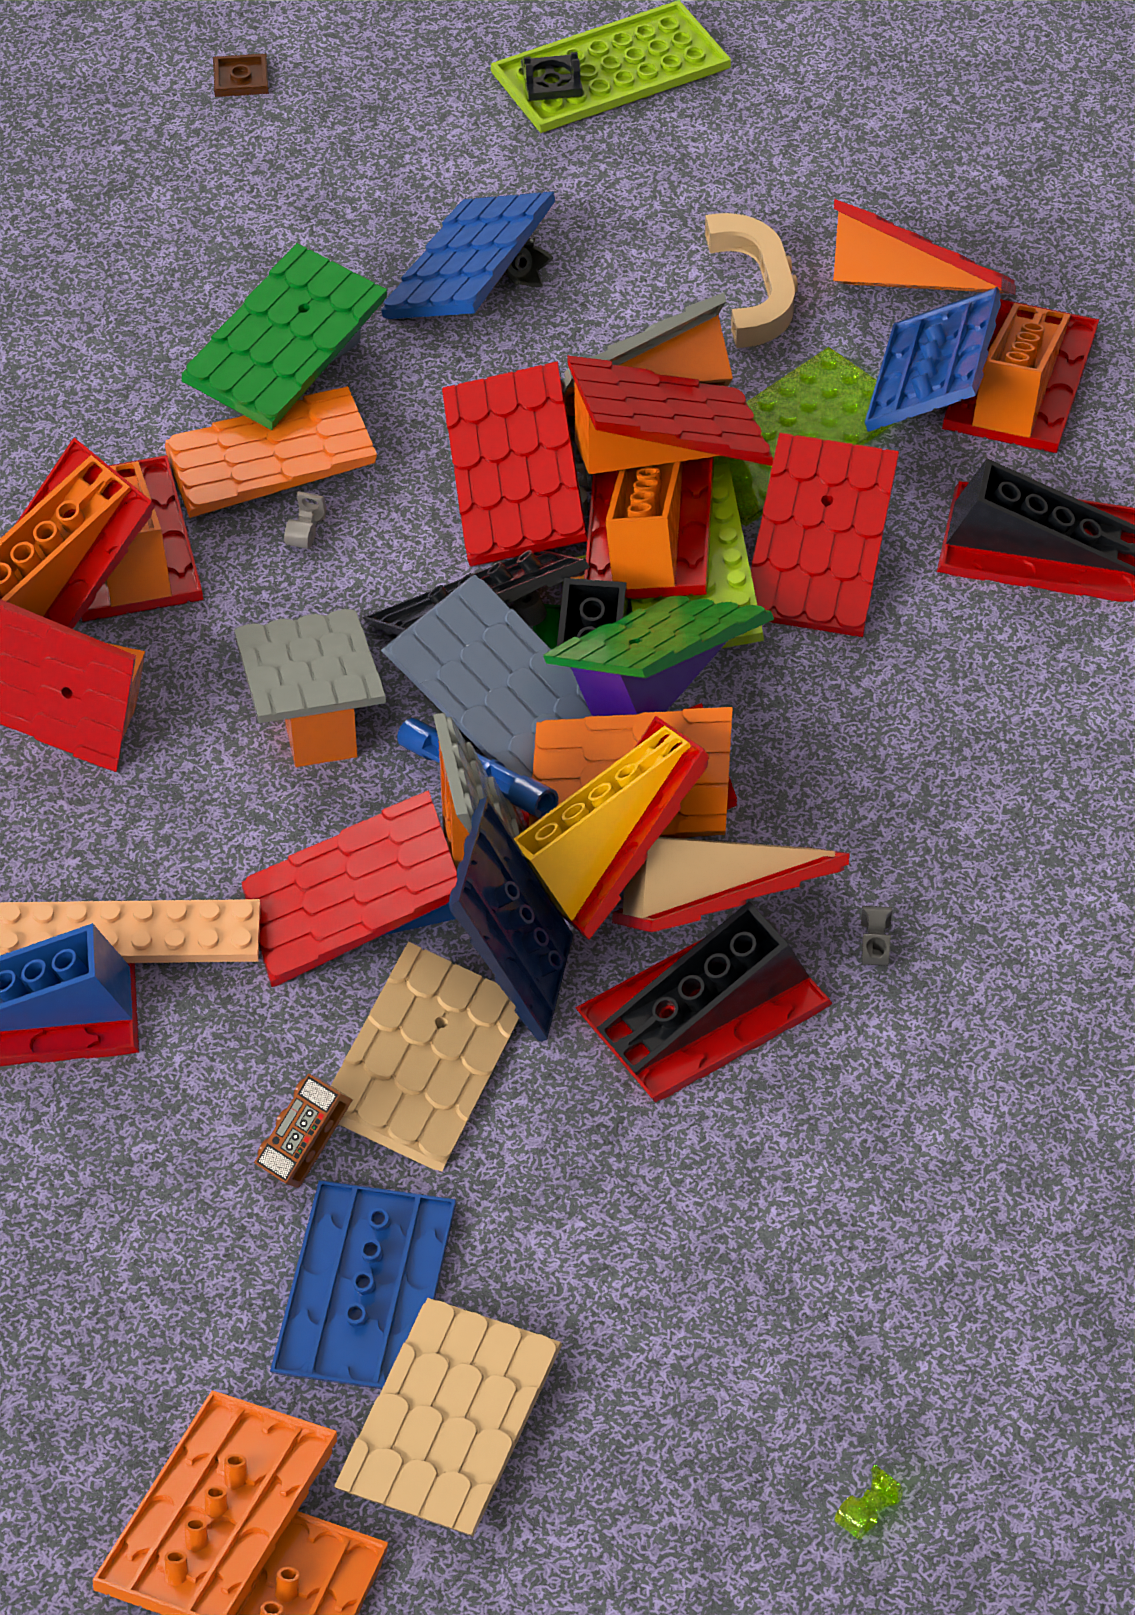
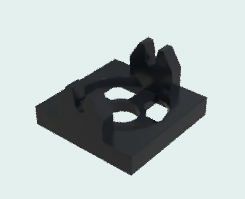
M571 52L570 55L540 58L523 57L521 59V69L529 101L583 96L580 80V62L577 52ZM564 67L571 74H559L554 71V68ZM545 69V73L541 77H533L535 70ZM549 77L557 78L559 81L556 83H547L544 80Z

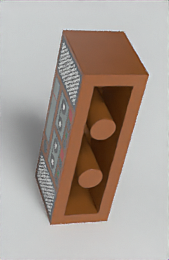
M308 1073L306 1078L297 1084L294 1090V1097L289 1106L278 1115L276 1127L270 1137L265 1139L260 1145L257 1152L258 1157L254 1163L285 1184L299 1188L353 1099L322 1079Z

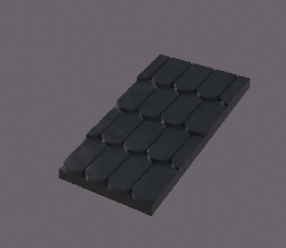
M528 550L516 558L503 563L497 562L492 567L475 574L469 573L460 580L444 586L439 585L432 591L365 616L363 619L377 631L384 630L387 634L394 633L398 636L473 575L482 579L505 604H508L545 585L551 588L564 581V578H570L590 568V566L581 558L545 550L535 553Z

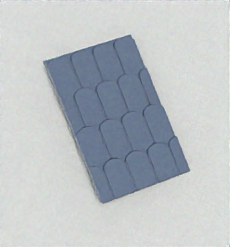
M476 575L468 578L381 649L447 717L453 718L457 727L490 760L500 761L504 764L505 768L521 776L525 775L531 778L533 776L537 722L558 719H582L592 716L572 669L565 666L546 664L543 654L552 649Z

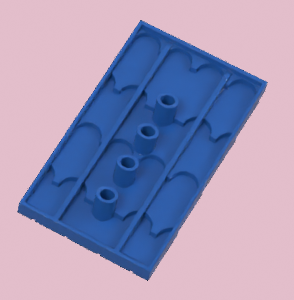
M554 191L543 192L542 194L541 192L520 194L519 196L518 194L498 196L497 198L494 196L475 198L474 200L473 198L463 199L442 222L443 227L426 244V251L401 277L402 282L384 301V307L381 309L383 318L398 319L476 313L555 203Z
M998 287L893 324L865 419L868 432L881 426L884 427L905 420L907 417L911 418L932 411L934 408L938 409L959 402L961 399L965 400L976 396L984 375L982 370L989 354L987 348L996 327L995 319L1001 306V295Z
M319 1180L270 1372L290 1377L383 1389L422 1305L426 1302L427 1298L435 1300L457 1204L456 1199Z

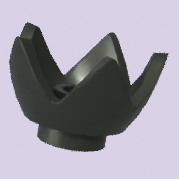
M529 238L505 271L509 280L517 286L543 287L539 270L551 262L553 256L535 246L536 238Z

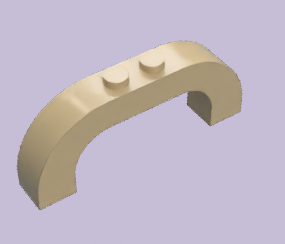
M733 213L705 215V237L709 252L736 251L754 258L759 264L768 299L757 306L732 309L731 331L736 348L757 346L775 339L788 328L792 321L795 292L798 291L797 277L795 274H791V257L786 256L781 239L771 227L749 216Z

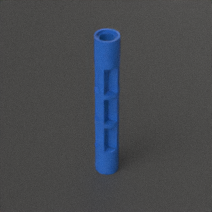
M410 718L403 722L397 734L398 743L426 760H434L440 763L439 739L436 728L416 718ZM476 753L488 777L493 776L503 796L512 805L539 819L557 807L559 797L554 789L529 776H521L505 768L504 764L498 760H490Z

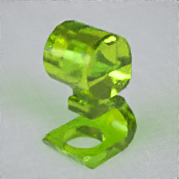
M874 1465L871 1469V1491L867 1489L862 1498L850 1495L841 1504L834 1517V1521L858 1540L862 1539L877 1523L878 1514L876 1511L880 1512L885 1507L897 1505L903 1495L902 1485L877 1465Z

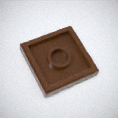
M267 54L213 57L215 97L269 94Z

